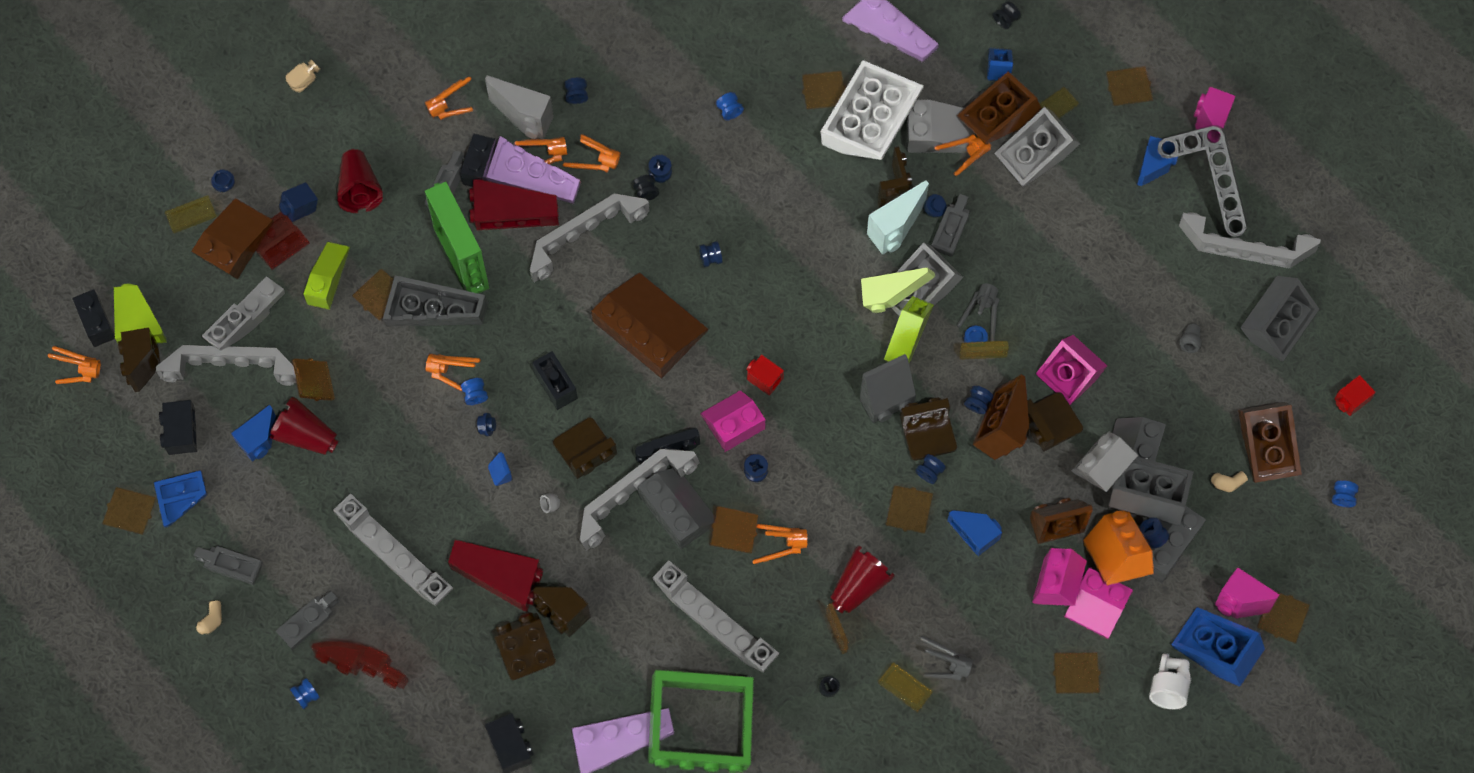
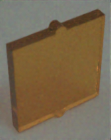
M1145 67L1108 71L1106 73L1109 83L1108 91L1111 92L1114 106L1153 100L1150 89L1151 81H1148Z
M841 71L802 75L804 85L802 94L805 95L807 109L835 107L846 89V86L843 85Z
M380 269L352 297L363 306L364 311L368 310L380 321L384 316L394 279Z
M312 358L308 360H292L300 398L314 399L315 401H332L335 399L327 362L315 361Z
M894 485L886 525L901 528L904 532L910 530L925 534L933 493L918 491L915 487L909 489Z
M116 487L110 503L107 504L108 509L103 525L143 535L148 519L152 518L151 511L156 498Z
M718 506L715 521L711 525L713 533L710 545L751 554L754 537L757 536L755 531L758 515Z
M1278 593L1279 597L1269 613L1262 614L1257 628L1273 634L1275 638L1280 637L1296 643L1310 605L1293 599L1292 595L1286 596Z
M828 604L826 617L842 654L847 653V650H849L847 637L833 604Z
M1054 653L1055 670L1053 675L1055 676L1056 693H1099V675L1101 671L1098 670L1097 653Z

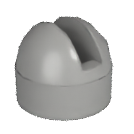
M547 493L541 495L540 506L545 513L554 512L560 507L561 501L556 494Z

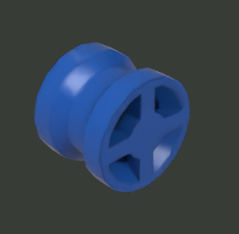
M734 92L724 94L716 101V105L722 110V116L725 120L736 118L744 111L742 104L738 103V97Z
M482 378L469 379L461 384L462 392L466 394L464 399L467 405H476L488 399L487 392L483 389L484 381Z
M1350 481L1335 482L1334 489L1336 493L1332 497V503L1347 508L1356 506L1355 494L1358 492L1359 486Z
M307 678L303 679L298 687L293 686L290 688V691L303 709L308 707V703L312 700L316 701L320 698Z

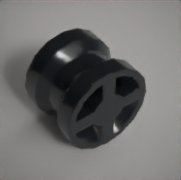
M1005 1L1000 10L997 9L993 12V18L1003 29H1009L1013 21L1021 18V13L1013 3Z
M643 175L632 182L633 188L638 192V198H644L649 201L659 195V190L654 185L655 179L653 175Z

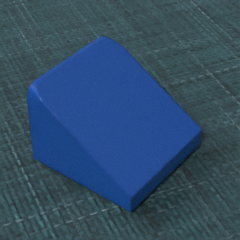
M498 453L488 465L495 486L512 481V475L504 453Z

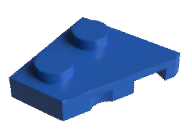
M202 471L154 482L165 528L172 525L207 496Z

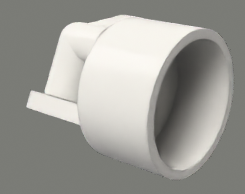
M1162 654L1159 673L1153 677L1149 696L1154 704L1166 709H1180L1186 705L1191 683L1190 663L1188 660L1169 658V654ZM1168 669H1177V673L1168 672Z

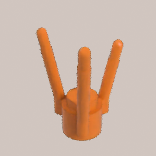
M471 77L459 80L438 96L425 102L433 118L438 116L442 120L449 116L473 111L472 107L445 112L448 106L444 100L470 82Z
M582 134L580 136L581 143L601 152L598 161L602 165L563 163L564 167L608 172L610 168L616 169L621 152L610 149Z
M972 134L967 138L935 146V150L969 143L967 152L971 157L954 173L955 176H958L975 160L990 151L991 144L984 143L979 137L976 138Z
M564 137L515 141L517 146L547 145L548 155H553L552 158L544 161L548 164L562 161V156L567 155Z
M56 346L52 347L53 351L70 357L48 354L49 358L77 364L78 373L82 374L81 377L58 379L55 381L56 384L91 383L92 378L99 377L101 361L96 358L87 357Z
M430 353L426 361V371L432 373L431 378L441 380L462 391L459 384L441 374L447 372L449 365L474 368L476 366L475 363H479L480 359Z
M757 524L756 527L758 529L770 530L766 531L765 534L767 536L786 537L787 546H792V548L754 559L752 563L758 564L790 554H800L801 548H807V530Z

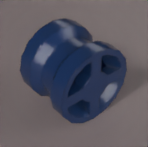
M571 78L565 82V89L568 91L566 94V101L568 103L580 104L588 100V93L585 91L587 88V81L585 79Z
M664 155L652 157L649 162V174L654 176L655 182L663 183L670 179L672 174L670 159Z
M718 241L712 242L708 246L704 244L699 245L704 267H709L711 263H723Z
M973 386L970 390L971 395L965 400L964 405L973 412L985 414L987 404L992 401L993 394L983 387Z
M753 454L746 459L744 464L746 478L751 482H761L766 478L768 463L764 456Z
M927 454L924 458V463L919 465L915 471L926 482L935 484L938 480V474L943 473L946 467L938 458Z
M1149 518L1139 527L1150 548H1159L1169 539V532L1162 527V523L1157 518Z

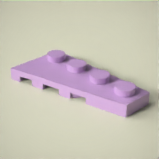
M861 0L843 17L845 23L849 25L851 23L859 27V30L871 33L886 44L890 43L898 47V50L922 62L938 48L937 42L887 0Z
M499 137L486 176L488 181L557 195L558 200L574 204L580 187L579 179L555 166L549 165L543 159L529 154L525 149L509 143L505 138Z
M669 708L661 710L660 740L674 734ZM651 712L572 728L580 772L591 773L600 768L602 769L610 765V763L623 757L625 758L643 747H648Z

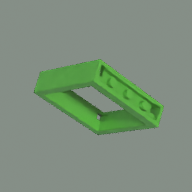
M447 182L434 184V187L425 190L432 223L464 290L479 294L490 289L481 249Z
M655 670L652 676L648 763L655 764L654 766H661V768H668L669 765H678L683 770L704 767L705 771L710 772L719 771V768L729 769L730 773L747 770L751 764L753 677ZM662 687L744 693L741 757L659 751Z

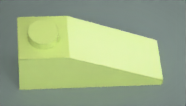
M921 268L861 279L863 306L872 310L873 313L886 311L885 308L894 307L935 277V272L929 268Z

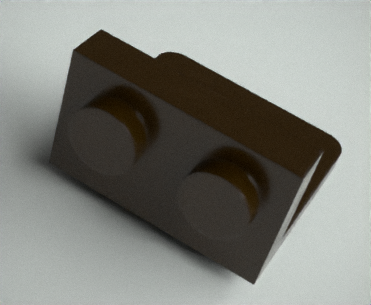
M899 146L894 147L892 168L895 179L880 182L879 208L910 190L909 186H912L911 175L909 172L906 173L904 167L907 166L906 156L904 152H900Z
M1057 392L1035 404L1031 399L1027 400L1029 429L1032 432L1034 441L1037 445H1040L1043 452L1082 432L1083 425L1061 392Z
M932 398L923 404L910 403L901 409L900 420L912 460L924 459L927 454L939 456L956 451L957 444L948 416L950 409L948 398Z
M591 417L553 440L555 448L577 479L583 475H588L596 467L610 461L617 455V448L611 437L607 439Z
M525 613L518 617L519 620L511 623L509 621L502 622L496 625V629L491 630L511 680H517L554 665L556 662L543 624L537 613Z

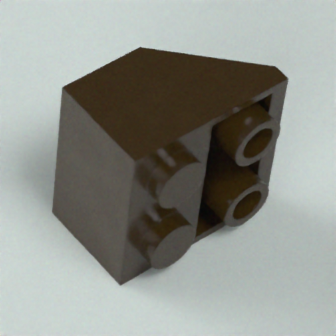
M150 328L121 332L122 341H118L119 353L123 355L124 362L120 363L121 374L123 377L126 376L127 385H131L135 392L142 390L156 373V366L160 364L159 345Z
M536 587L533 590L534 602L537 605L535 607L536 610L544 618L548 616L554 622L552 626L561 635L565 633L570 638L591 618L588 603L572 587Z

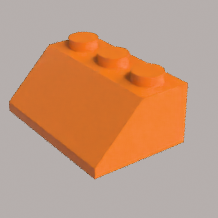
M1123 510L1104 515L1084 539V545L1106 585L1154 574L1152 550L1130 512Z

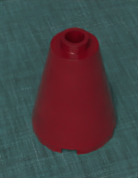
M350 149L342 156L337 191L338 204L340 208L351 213H358L359 209L366 208V212L378 207L383 200L382 188L364 152Z
M291 397L286 404L289 406L288 409L280 413L269 438L326 455L328 451L333 453L339 442L336 439L337 434L297 398Z
M859 545L855 548L830 597L833 600L831 605L840 613L844 611L850 613L895 577L893 573L890 575L886 574L888 568L868 551L862 554L860 552L862 547Z

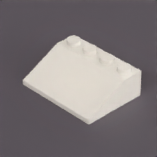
M862 61L821 130L822 145L842 154L882 160L923 90V85Z

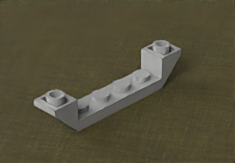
M613 194L537 240L530 268L532 281L544 280L551 275L553 265L547 254L556 253L562 245L567 242H574L586 230L591 231L599 225V222L616 216L619 210H621L630 223L635 220L640 221L644 219L649 212V202L647 199Z
M1193 212L1183 213L1179 223V227L1198 251L1285 268H1291L1314 254L1321 239L1314 238L1312 235H1297L1293 244V250H1289L1282 246H1266L1262 242L1251 243L1245 242L1240 238L1220 237L1215 233L1204 234L1206 217Z
M182 345L156 366V372L160 379L166 382H176L177 379L184 380L186 362L196 366L202 365V363L224 366L228 363L240 367L258 364L261 367L269 368L274 365V376L277 382L286 386L301 383L298 370L277 348L228 346L220 351L215 346Z
M660 449L584 508L580 541L585 550L597 547L605 537L602 528L596 522L598 519L605 518L617 504L621 505L626 502L629 495L638 490V485L657 472L665 471L669 464L680 477L694 472L699 464L695 452Z
M351 493L333 510L364 545L423 599L436 606L453 590V587L436 572L433 574L373 519L368 509Z
M670 561L653 577L655 583L670 601L745 664L764 672L779 655L762 638L756 640L687 582V575Z

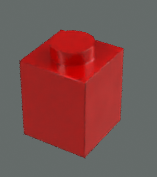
M763 355L757 360L753 359L746 369L747 380L769 396L784 379V370Z
M1359 375L1339 390L1334 400L1342 412H1346L1351 416L1370 402L1376 392Z

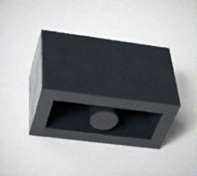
M473 133L460 172L463 185L473 187V180L475 179L488 181L486 176L497 146L495 138Z
M94 289L72 298L87 336L94 347L115 339V334L101 300Z
M553 351L532 362L534 374L557 410L578 399L576 387Z
M192 401L162 403L163 411L159 412L160 425L163 426L164 432L160 434L161 447L166 449L168 455L197 452L196 416Z
M513 713L485 724L503 773H511L532 764L530 756L534 755L529 741L524 743L521 734L525 733L521 720H515Z

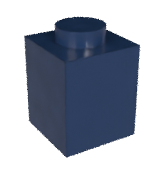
M305 182L282 192L279 206L282 213L287 215L291 222H294L316 212L318 198Z

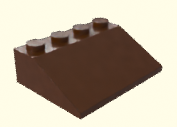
M640 272L606 295L591 311L592 320L597 326L661 379L708 331L707 327Z

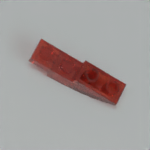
M339 641L313 643L311 646L315 654L314 657L324 664H327L329 661L337 665L335 668L345 675L349 673L357 675L359 670L363 668L361 671L372 678L378 676L384 679L383 683L392 689H396V687L404 689L408 683L406 675L389 667L392 663L390 656L379 650L364 645Z

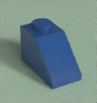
M1150 136L1137 185L1143 186L1168 173L1171 164L1176 165L1178 156L1164 158L1159 154L1158 145L1162 139ZM1166 141L1163 149L1166 153L1172 154L1175 151V145L1171 141Z
M270 405L231 433L235 442L252 462L255 459L263 458L272 446V439L269 436L275 424L276 415Z
M952 510L948 515L947 521L977 556L981 555L1001 538L1002 528L995 519H990L987 514Z

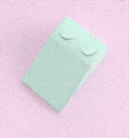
M927 180L869 214L867 235L882 255L888 251L890 253L894 252L901 246L902 241L924 207L929 186Z

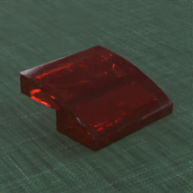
M282 211L271 218L274 222L256 249V253L271 270L310 244L299 228Z

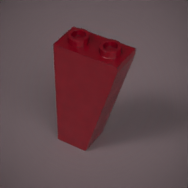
M479 179L473 180V188H469L470 202H474V209H470L471 223H475L476 230L559 225L557 195Z
M459 540L454 541L448 561L451 570L517 608L528 612L529 605H534L535 603L533 590L536 582L540 583L543 575V569L540 568L538 559Z

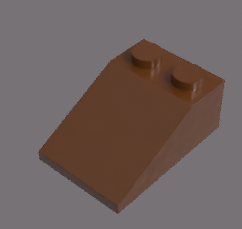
M1007 72L957 116L984 143L989 144L1022 128L1042 109L1037 97L1011 73Z
M235 198L202 233L191 252L238 279L274 220Z
M1019 375L994 391L993 399L988 405L973 445L994 460L1003 455H1008L1016 448H1021L1027 440L1026 434L1029 428L1024 375Z
M1281 402L1238 410L1241 431L1254 482L1302 475L1292 405Z
M1070 498L1058 501L1056 505L1048 506V504H1042L1035 507L1031 512L1030 520L1038 544L1084 533L1093 511L1092 505L1080 499L1071 501Z

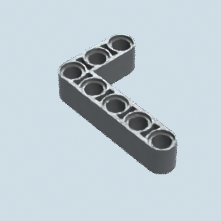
M1212 125L1162 139L1158 145V152L1164 158H1173L1206 149L1225 229L1231 236L1238 237L1242 235L1248 226L1224 129L1221 126ZM1210 130L1220 132L1221 138L1218 142L1209 140L1208 134ZM1189 135L1195 136L1198 140L1195 148H1190L1186 145V138ZM1166 141H1171L1175 145V151L1172 154L1166 153L1163 149ZM1217 152H1222L1226 156V162L1222 165L1214 161V155ZM1221 175H1229L1231 177L1232 183L1230 186L1224 187L1220 184L1219 178ZM1228 197L1235 198L1237 207L1234 209L1227 208L1225 206V199ZM1234 219L1240 220L1243 224L1242 230L1233 231L1230 227L1231 221Z

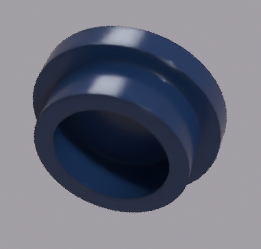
M218 170L212 176L211 183L215 190L226 192L234 186L235 179L231 172Z
M937 194L929 196L924 204L925 212L932 217L942 216L947 208L943 197Z
M484 413L483 416L478 417L477 427L479 434H485L488 437L492 436L493 431L496 430V420L490 413Z

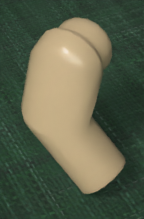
M1242 471L1233 477L1220 473H1215L1211 477V483L1215 488L1226 492H1233L1248 481L1246 474Z
M220 601L209 602V615L196 625V629L200 634H209L221 625L222 611Z

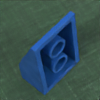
M1198 607L1172 643V647L1217 677L1237 686L1242 685L1265 650L1259 632Z

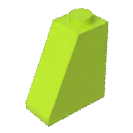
M123 284L121 287H114L115 340L117 343L122 341L121 332L150 328L157 343H167L166 337L139 287L133 284Z
M914 296L910 298L901 311L884 360L891 361L906 354L910 363L934 304Z

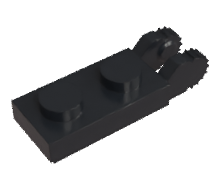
M689 429L637 446L635 450L637 463L642 464L660 449L684 451L695 449L700 445L698 429Z

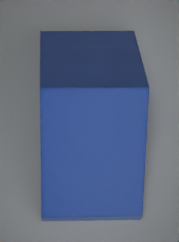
M989 48L987 80H999L1007 72H1012V50Z

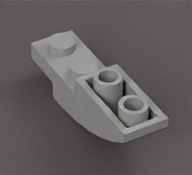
M266 276L238 305L233 304L202 337L220 351L231 346L251 332L270 314L269 309L285 294L284 289Z

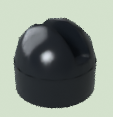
M833 676L824 677L819 684L820 693L827 698L835 696L840 689L839 681Z

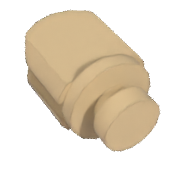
M312 60L308 62V66L303 62L286 75V81L294 91L302 92L315 81L316 76L314 72L317 73L320 69Z

